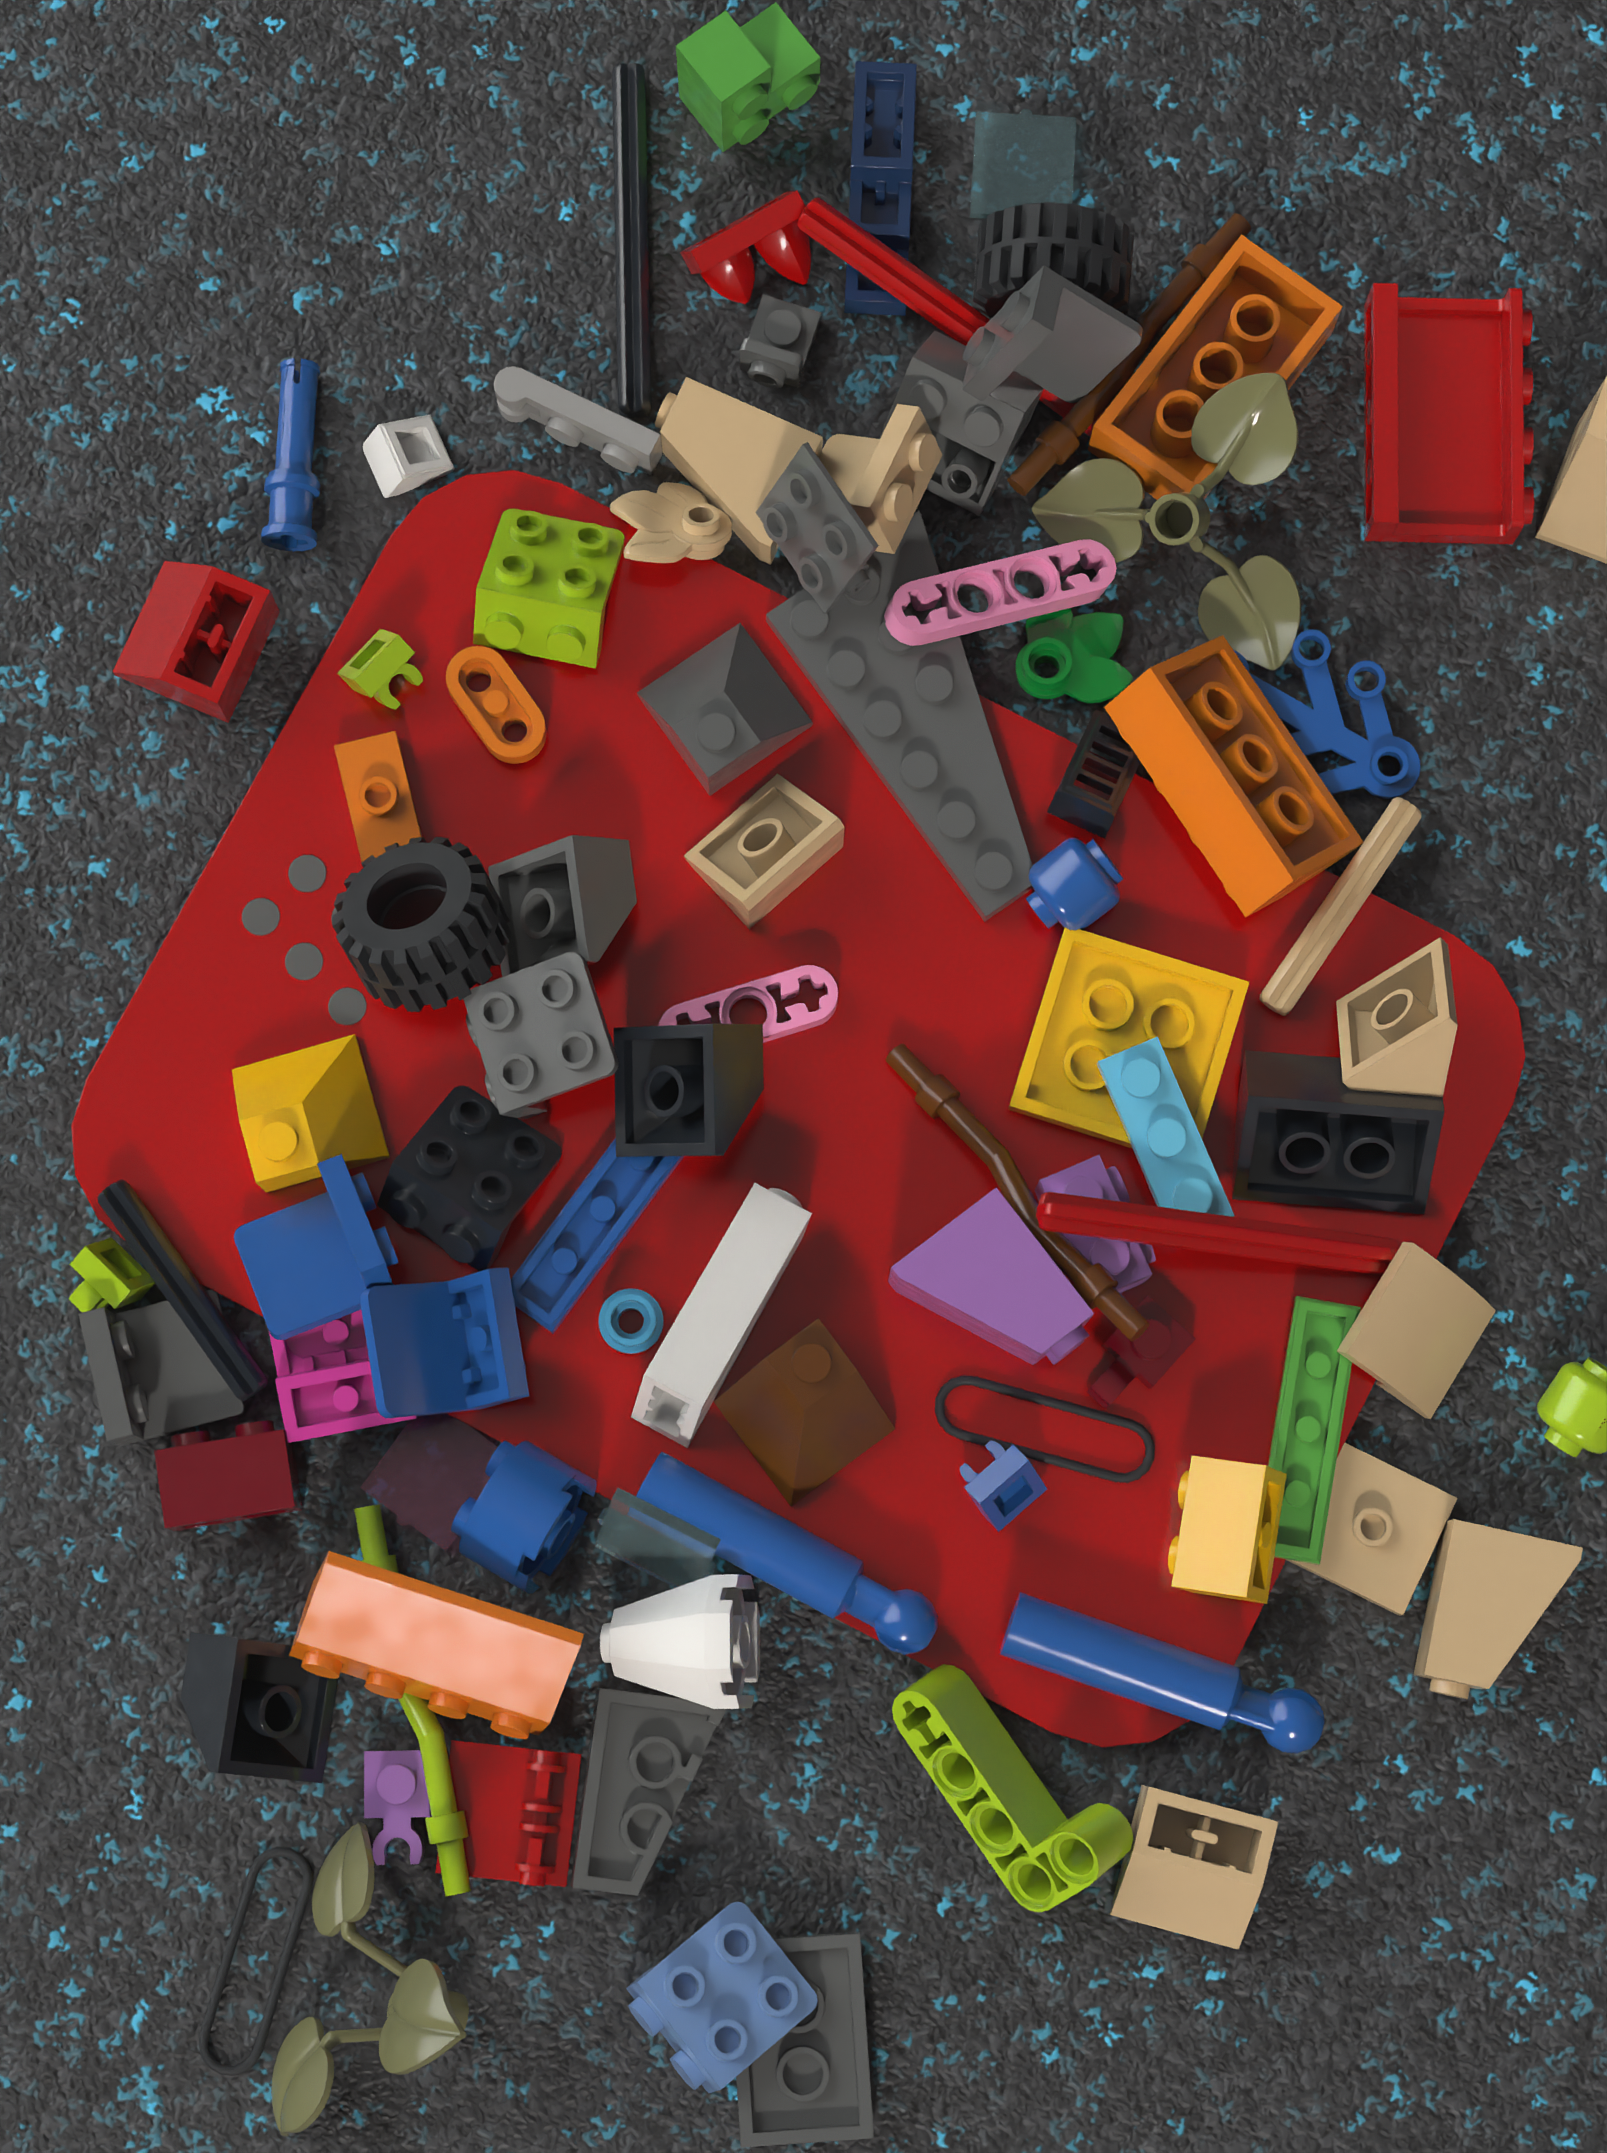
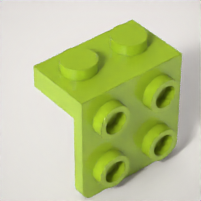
M519 509L504 511L476 588L473 644L596 669L601 653L605 606L624 548V534L617 529L595 523H584L544 515L535 511Z

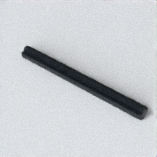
M620 63L612 69L618 408L620 415L623 417L643 418L649 416L652 412L645 69L637 63Z

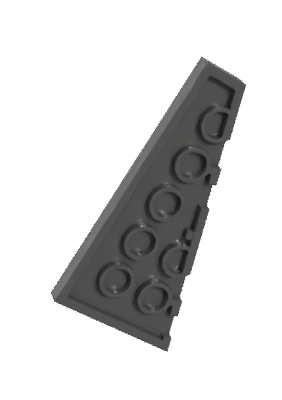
M919 510L913 515L895 554L874 551L866 563L869 565L866 574L871 581L861 591L850 595L845 590L831 610L824 614L811 593L803 589L767 613L766 622L985 922L1033 889L1028 876L1033 865L960 636L924 645L910 646L895 639L885 624L884 615L886 607L900 586L910 581L940 574ZM941 598L934 608L924 611H916L912 603H909L903 613L906 617L916 616L920 624H922L931 611L942 608Z

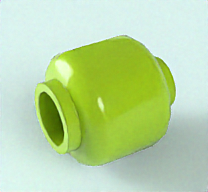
M1590 1357L1586 1359L1584 1364L1570 1362L1562 1366L1537 1405V1413L1540 1418L1550 1426L1544 1437L1573 1457L1577 1458L1582 1449L1596 1454L1607 1452V1367Z

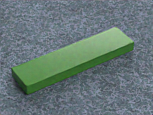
M1300 1296L1295 1297L1268 1460L1269 1467L1287 1474L1274 1555L1276 1558L1315 1565L1320 1564L1352 1362L1338 1353L1337 1350L1358 1317L1361 1307Z

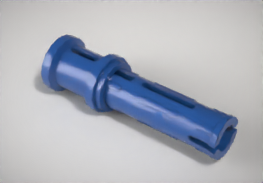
M295 358L287 359L280 363L281 383L275 470L269 472L268 477L265 478L264 491L270 496L269 522L267 526L262 528L261 542L268 547L283 551H305L317 545V533L312 529L313 500L319 497L321 484L318 481V477L312 473L320 366L307 359H301L300 382L299 371L295 370Z

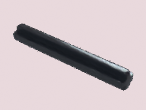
M123 1179L106 1187L98 1195V1203L236 1398L242 1401L255 1396L268 1384L267 1377L130 1184Z

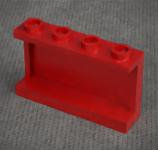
M1373 283L1364 304V541L1513 545L1524 524H1531L1534 513L1533 487H1524V464L1530 465L1532 461L1534 434L1532 427H1524L1523 405H1530L1533 371L1531 367H1523V346H1529L1531 342L1533 316L1531 308H1523L1522 288H1509L1502 299L1398 297V283Z

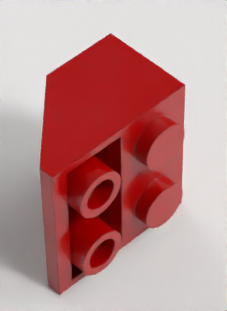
M164 561L115 665L113 674L229 723L280 610L269 589L213 566Z

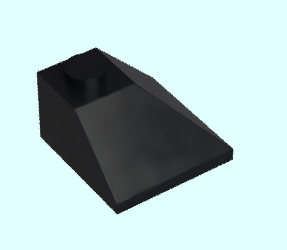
M692 1024L614 1028V1049L619 1062L618 1069L614 1073L616 1157L724 1155L764 1090L763 1024Z
M191 1632L181 1701L209 1771L322 1783L338 1678H326L304 1670L301 1667L303 1660L289 1656L292 1645Z

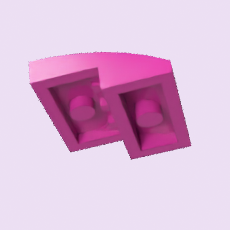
M361 1310L285 1340H277L270 1334L278 1376L275 1381L287 1443L417 1418V1416L384 1418L379 1414L376 1406Z

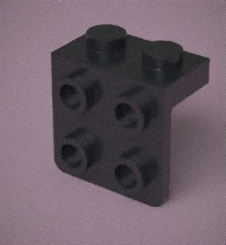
M463 1085L456 1086L392 1162L376 1206L389 1213L398 1224L414 1229L442 1247L454 1260L467 1263L480 1272L489 1269L497 1259L512 1222L557 1166L562 1150L556 1142L520 1119L500 1115L493 1102L473 1089Z

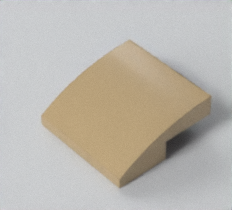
M1403 1242L1337 1352L1378 1380L1376 1384L1424 1418L1431 1419L1496 1310L1466 1282L1414 1243Z

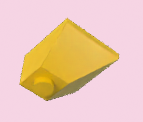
M355 1034L231 1069L239 1123L255 1182L266 1193L322 1177L317 1163L340 1154L343 1156L347 1169L390 1158Z

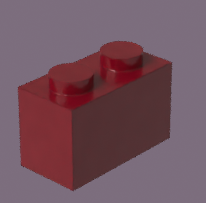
M273 1420L251 1422L235 1426L236 1437L211 1441L209 1431L190 1432L171 1436V1448L154 1450L165 1529L180 1531L303 1510L294 1443H287L285 1429L275 1430Z

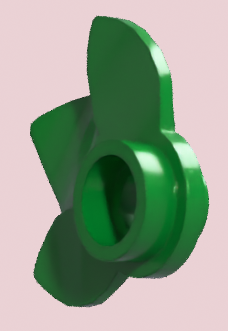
M1071 608L1028 618L1026 620L1028 644L1019 652L1015 665V673L1019 685L1028 694L1040 699H1054L1067 694L1084 703H1098L1116 697L1132 683L1133 678L1125 667L1112 660L1120 645L1124 622L1123 616L1117 613L1095 612L1073 617ZM1049 663L1057 668L1058 673L1051 678H1043L1036 673L1035 669L1040 664Z

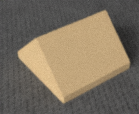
M776 774L687 852L684 857L746 927L751 929L843 847L845 826L837 816L782 776Z
M1440 937L1336 1001L1342 1080L1350 1090L1443 1097L1458 1024L1448 944Z

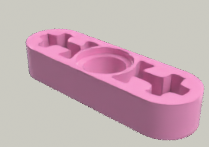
M804 965L674 1005L663 1014L659 1026L677 1025V1021L684 1018H689L691 1025L712 1023L711 1015L707 1010L714 1007H720V1024H732L729 1018L732 1006L741 999L753 998L760 1001L767 1011V1019L763 1025L764 1043L819 1026L828 1021L837 1007L838 988L834 978L828 971L818 966ZM803 981H810L814 989L824 988L827 995L819 998V1010L808 1012L804 1003L794 1004L785 1007V1014L789 1021L777 1023L776 1003L768 991L780 988L781 1001L796 997L799 994V983Z

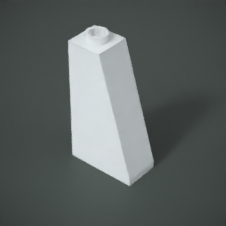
M754 1183L647 1368L631 1418L686 1448L689 1447L804 1236L812 1213L803 1209L801 1203L793 1195L778 1188H770L768 1190Z

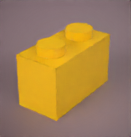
M1191 1456L1190 1469L1182 1475L1178 1489V1503L1183 1510L1180 1534L1173 1538L1168 1553L1169 1572L1173 1575L1171 1586L1192 1593L1267 1604L1287 1474L1266 1465Z

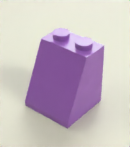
M997 1188L993 1189L893 1265L888 1278V1282L895 1292L1031 1365L1036 1364L1045 1356L1055 1365L1080 1346L1084 1339L1089 1336L1083 1327L1093 1316V1311Z

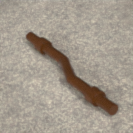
M1234 213L1206 244L1199 243L1181 261L1182 270L1137 318L1136 322L1143 328L1140 344L1087 395L1083 396L1060 422L1056 420L1051 421L1035 440L1037 447L1007 479L1010 486L1017 493L1026 496L1055 463L1059 465L1064 464L1080 445L1078 438L1125 386L1156 334L1196 290L1204 284L1241 234L1246 237L1251 232V225L1243 216Z
M905 1044L896 1046L886 1057V1062L917 1093L915 1101L931 1118L938 1119L940 1117L988 1166L1007 1202L1055 1264L1074 1282L1073 1287L1089 1308L1098 1307L1131 1342L1139 1338L1147 1330L1150 1323L1116 1289L1118 1281L1101 1263L1092 1265L1062 1233L1044 1231L1039 1228L1038 1219L1036 1218L1038 1203L1010 1152L958 1100L960 1092L943 1074L935 1076Z

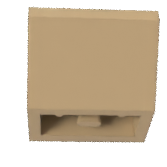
M1141 1785L1131 1825L1134 1841L1131 1850L1123 1857L1110 1915L1239 1950L1263 1888L1278 1821Z

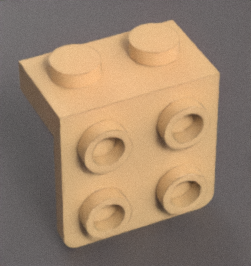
M897 404L880 439L836 434L827 440L819 459L879 545L875 551L895 554L943 454L920 407Z

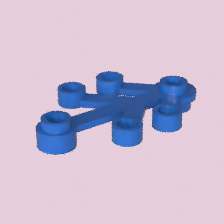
M1313 629L1301 632L1296 637L1291 650L1293 662L1302 669L1312 708L1249 673L1281 721L1299 731L1292 733L1291 736L1305 756L1332 750L1353 762L1352 764L1318 774L1332 795L1364 787L1376 797L1393 799L1406 794L1417 782L1420 774L1419 756L1415 748L1408 741L1393 736L1381 693L1385 686L1386 677L1383 669L1377 663L1367 660L1356 663L1350 669L1345 682L1349 695L1359 702L1367 739L1344 726L1327 665L1331 645L1324 633ZM1308 640L1317 642L1322 649V656L1317 660L1305 659L1300 653V644ZM1234 650L1238 658L1241 660V662L1249 672V665L1246 659L1239 652ZM1361 671L1370 672L1376 678L1377 686L1372 691H1362L1355 685L1354 676ZM1383 756L1396 758L1400 764L1399 774L1391 777L1383 775L1378 768V760Z

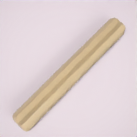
M1400 797L1392 799L1261 992L1260 1001L1266 1007L1283 1016L1289 1014L1420 821L1422 813L1416 806Z

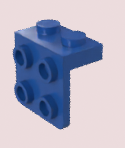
M342 1154L317 1163L327 1189L326 1193L241 1225L234 1233L235 1244L269 1332L277 1340L288 1339L361 1310L360 1296L365 1289L374 1286L393 1285L387 1267L399 1263L385 1226L372 1231L366 1216V1212L377 1209L363 1172L350 1176Z
M509 1268L486 1269L447 1282L374 1286L365 1289L361 1293L360 1304L376 1406L382 1417L398 1418L480 1410L529 1396L526 1365L522 1354Z

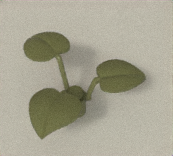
M1261 373L1240 378L1217 391L1200 408L1192 427L1191 444L1198 456L1218 465L1202 482L1194 485L1190 492L1164 495L1153 504L1151 509H1140L1145 491L1143 483L1136 472L1121 461L1099 458L1083 462L1070 470L1047 494L1032 506V512L1038 522L1060 545L1077 540L1091 539L1108 548L1115 558V563L1134 556L1140 550L1144 538L1140 520H1145L1149 523L1153 535L1164 544L1174 546L1189 543L1193 551L1201 552L1224 568L1228 574L1211 580L1200 596L1198 617L1201 628L1207 638L1211 641L1224 635L1232 649L1239 652L1246 661L1256 663L1269 670L1281 667L1289 656L1293 643L1298 636L1301 622L1300 591L1291 572L1283 563L1268 555L1255 556L1238 569L1232 559L1207 543L1203 538L1210 524V510L1203 498L1208 491L1224 478L1228 471L1237 481L1243 484L1259 485L1278 478L1293 461L1299 442L1298 423L1286 380L1280 374Z
M357 1822L340 1838L320 1868L312 1897L314 1923L321 1935L333 1937L341 1930L344 1940L398 1975L399 1979L388 2003L387 2020L383 2028L334 2030L324 2035L321 2020L315 2017H307L294 2026L286 2036L275 2061L271 2096L277 2127L281 2131V2135L287 2137L290 2133H298L308 2128L324 2109L330 2097L334 2078V2060L330 2051L338 2044L379 2041V2056L384 2069L392 2074L403 2075L434 2061L467 2035L465 2032L469 2014L467 1998L462 1993L447 1990L442 1971L434 1961L422 1958L407 1967L364 1938L357 1931L355 1922L362 1919L370 1907L375 1880L374 1860L369 1834L365 1823Z

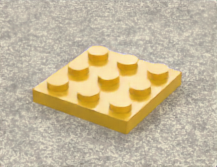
M1064 928L1008 1110L1132 1148L1097 1067V1062L1158 1036L1199 1134L1203 1138L1249 981L1081 929L1069 930Z

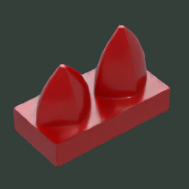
M798 190L783 193L681 251L680 254L691 274L700 273L714 291L734 302L746 304L750 301L755 271L749 246L753 244L766 263L775 271L791 281L804 285L808 283L811 269V249L809 236L799 229L797 223L799 216L806 206Z

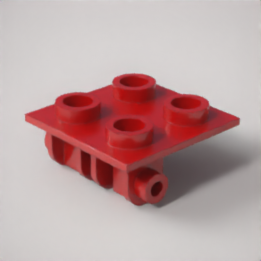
M451 1740L449 1765L458 1811L464 1810L469 1835V1837L462 1838L469 1877L514 1881L531 1886L551 1885L567 1887L582 1754ZM437 1855V1864H436V1872H435V1873H440V1874H441V1868H440L439 1857H438V1855Z

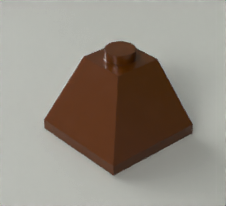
M819 1318L766 1356L714 1401L715 1405L791 1507L895 1430V1427L855 1366Z

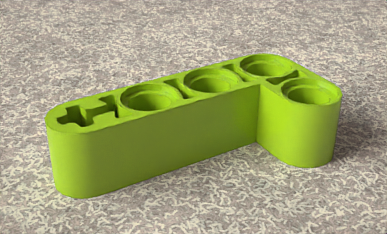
M943 1664L928 1672L899 1693L894 1699L892 1713L898 1730L1006 1888L1021 1906L1039 1913L1050 1910L1090 1886L1131 1850L1134 1841L1132 1828L1127 1818L1118 1809L1109 1804L1097 1803L1090 1805L1073 1817L1066 1818L977 1687L961 1669L953 1665Z

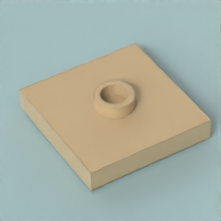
M1344 1443L1336 1461L1320 1564L1315 1565L1293 1560L1287 1561L1402 1616L1451 1514L1457 1497Z

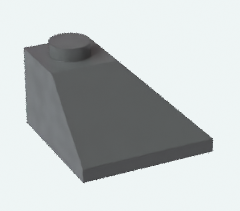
M741 623L637 692L642 703L709 796L813 725L811 719Z
M570 835L488 867L489 878L510 920L507 925L511 930L510 943L503 946L506 955L501 963L502 977L567 952L581 954L585 958L587 965L600 960L637 903L629 840Z

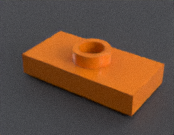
M396 731L334 745L361 861H365L371 855L375 858L386 852L385 847L394 843L403 846L407 845L411 838L422 837Z

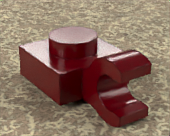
M1148 1295L1135 1308L1150 1323L1147 1330L1139 1338L1131 1342L1117 1328L1102 1345L1116 1360L1087 1390V1393L1104 1409L1111 1405L1135 1377L1151 1389L1196 1339Z

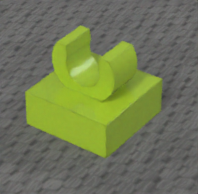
M379 629L337 673L354 691L370 698L374 696L380 704L395 710L400 706V703L389 691V682L392 677L402 674L409 683L416 686L423 682L419 670L413 665L406 663L415 652L398 634Z
M112 1237L86 1245L69 1264L85 1279L69 1297V1300L82 1313L95 1310L96 1308H106L109 1304L114 1309L136 1302L141 1300L155 1284L149 1273Z

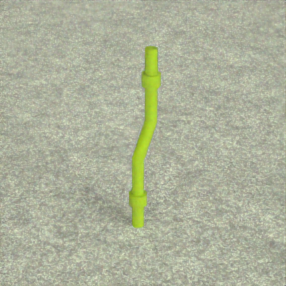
M380 1505L354 1509L363 1557L362 1562L398 1573L396 1555H389ZM404 1693L403 1697L398 1700L419 1741L431 1810V1817L425 1818L429 1844L437 1845L445 1896L470 1892L471 1885L462 1839L469 1837L465 1812L464 1810H457L444 1731L435 1713L427 1707L428 1700Z

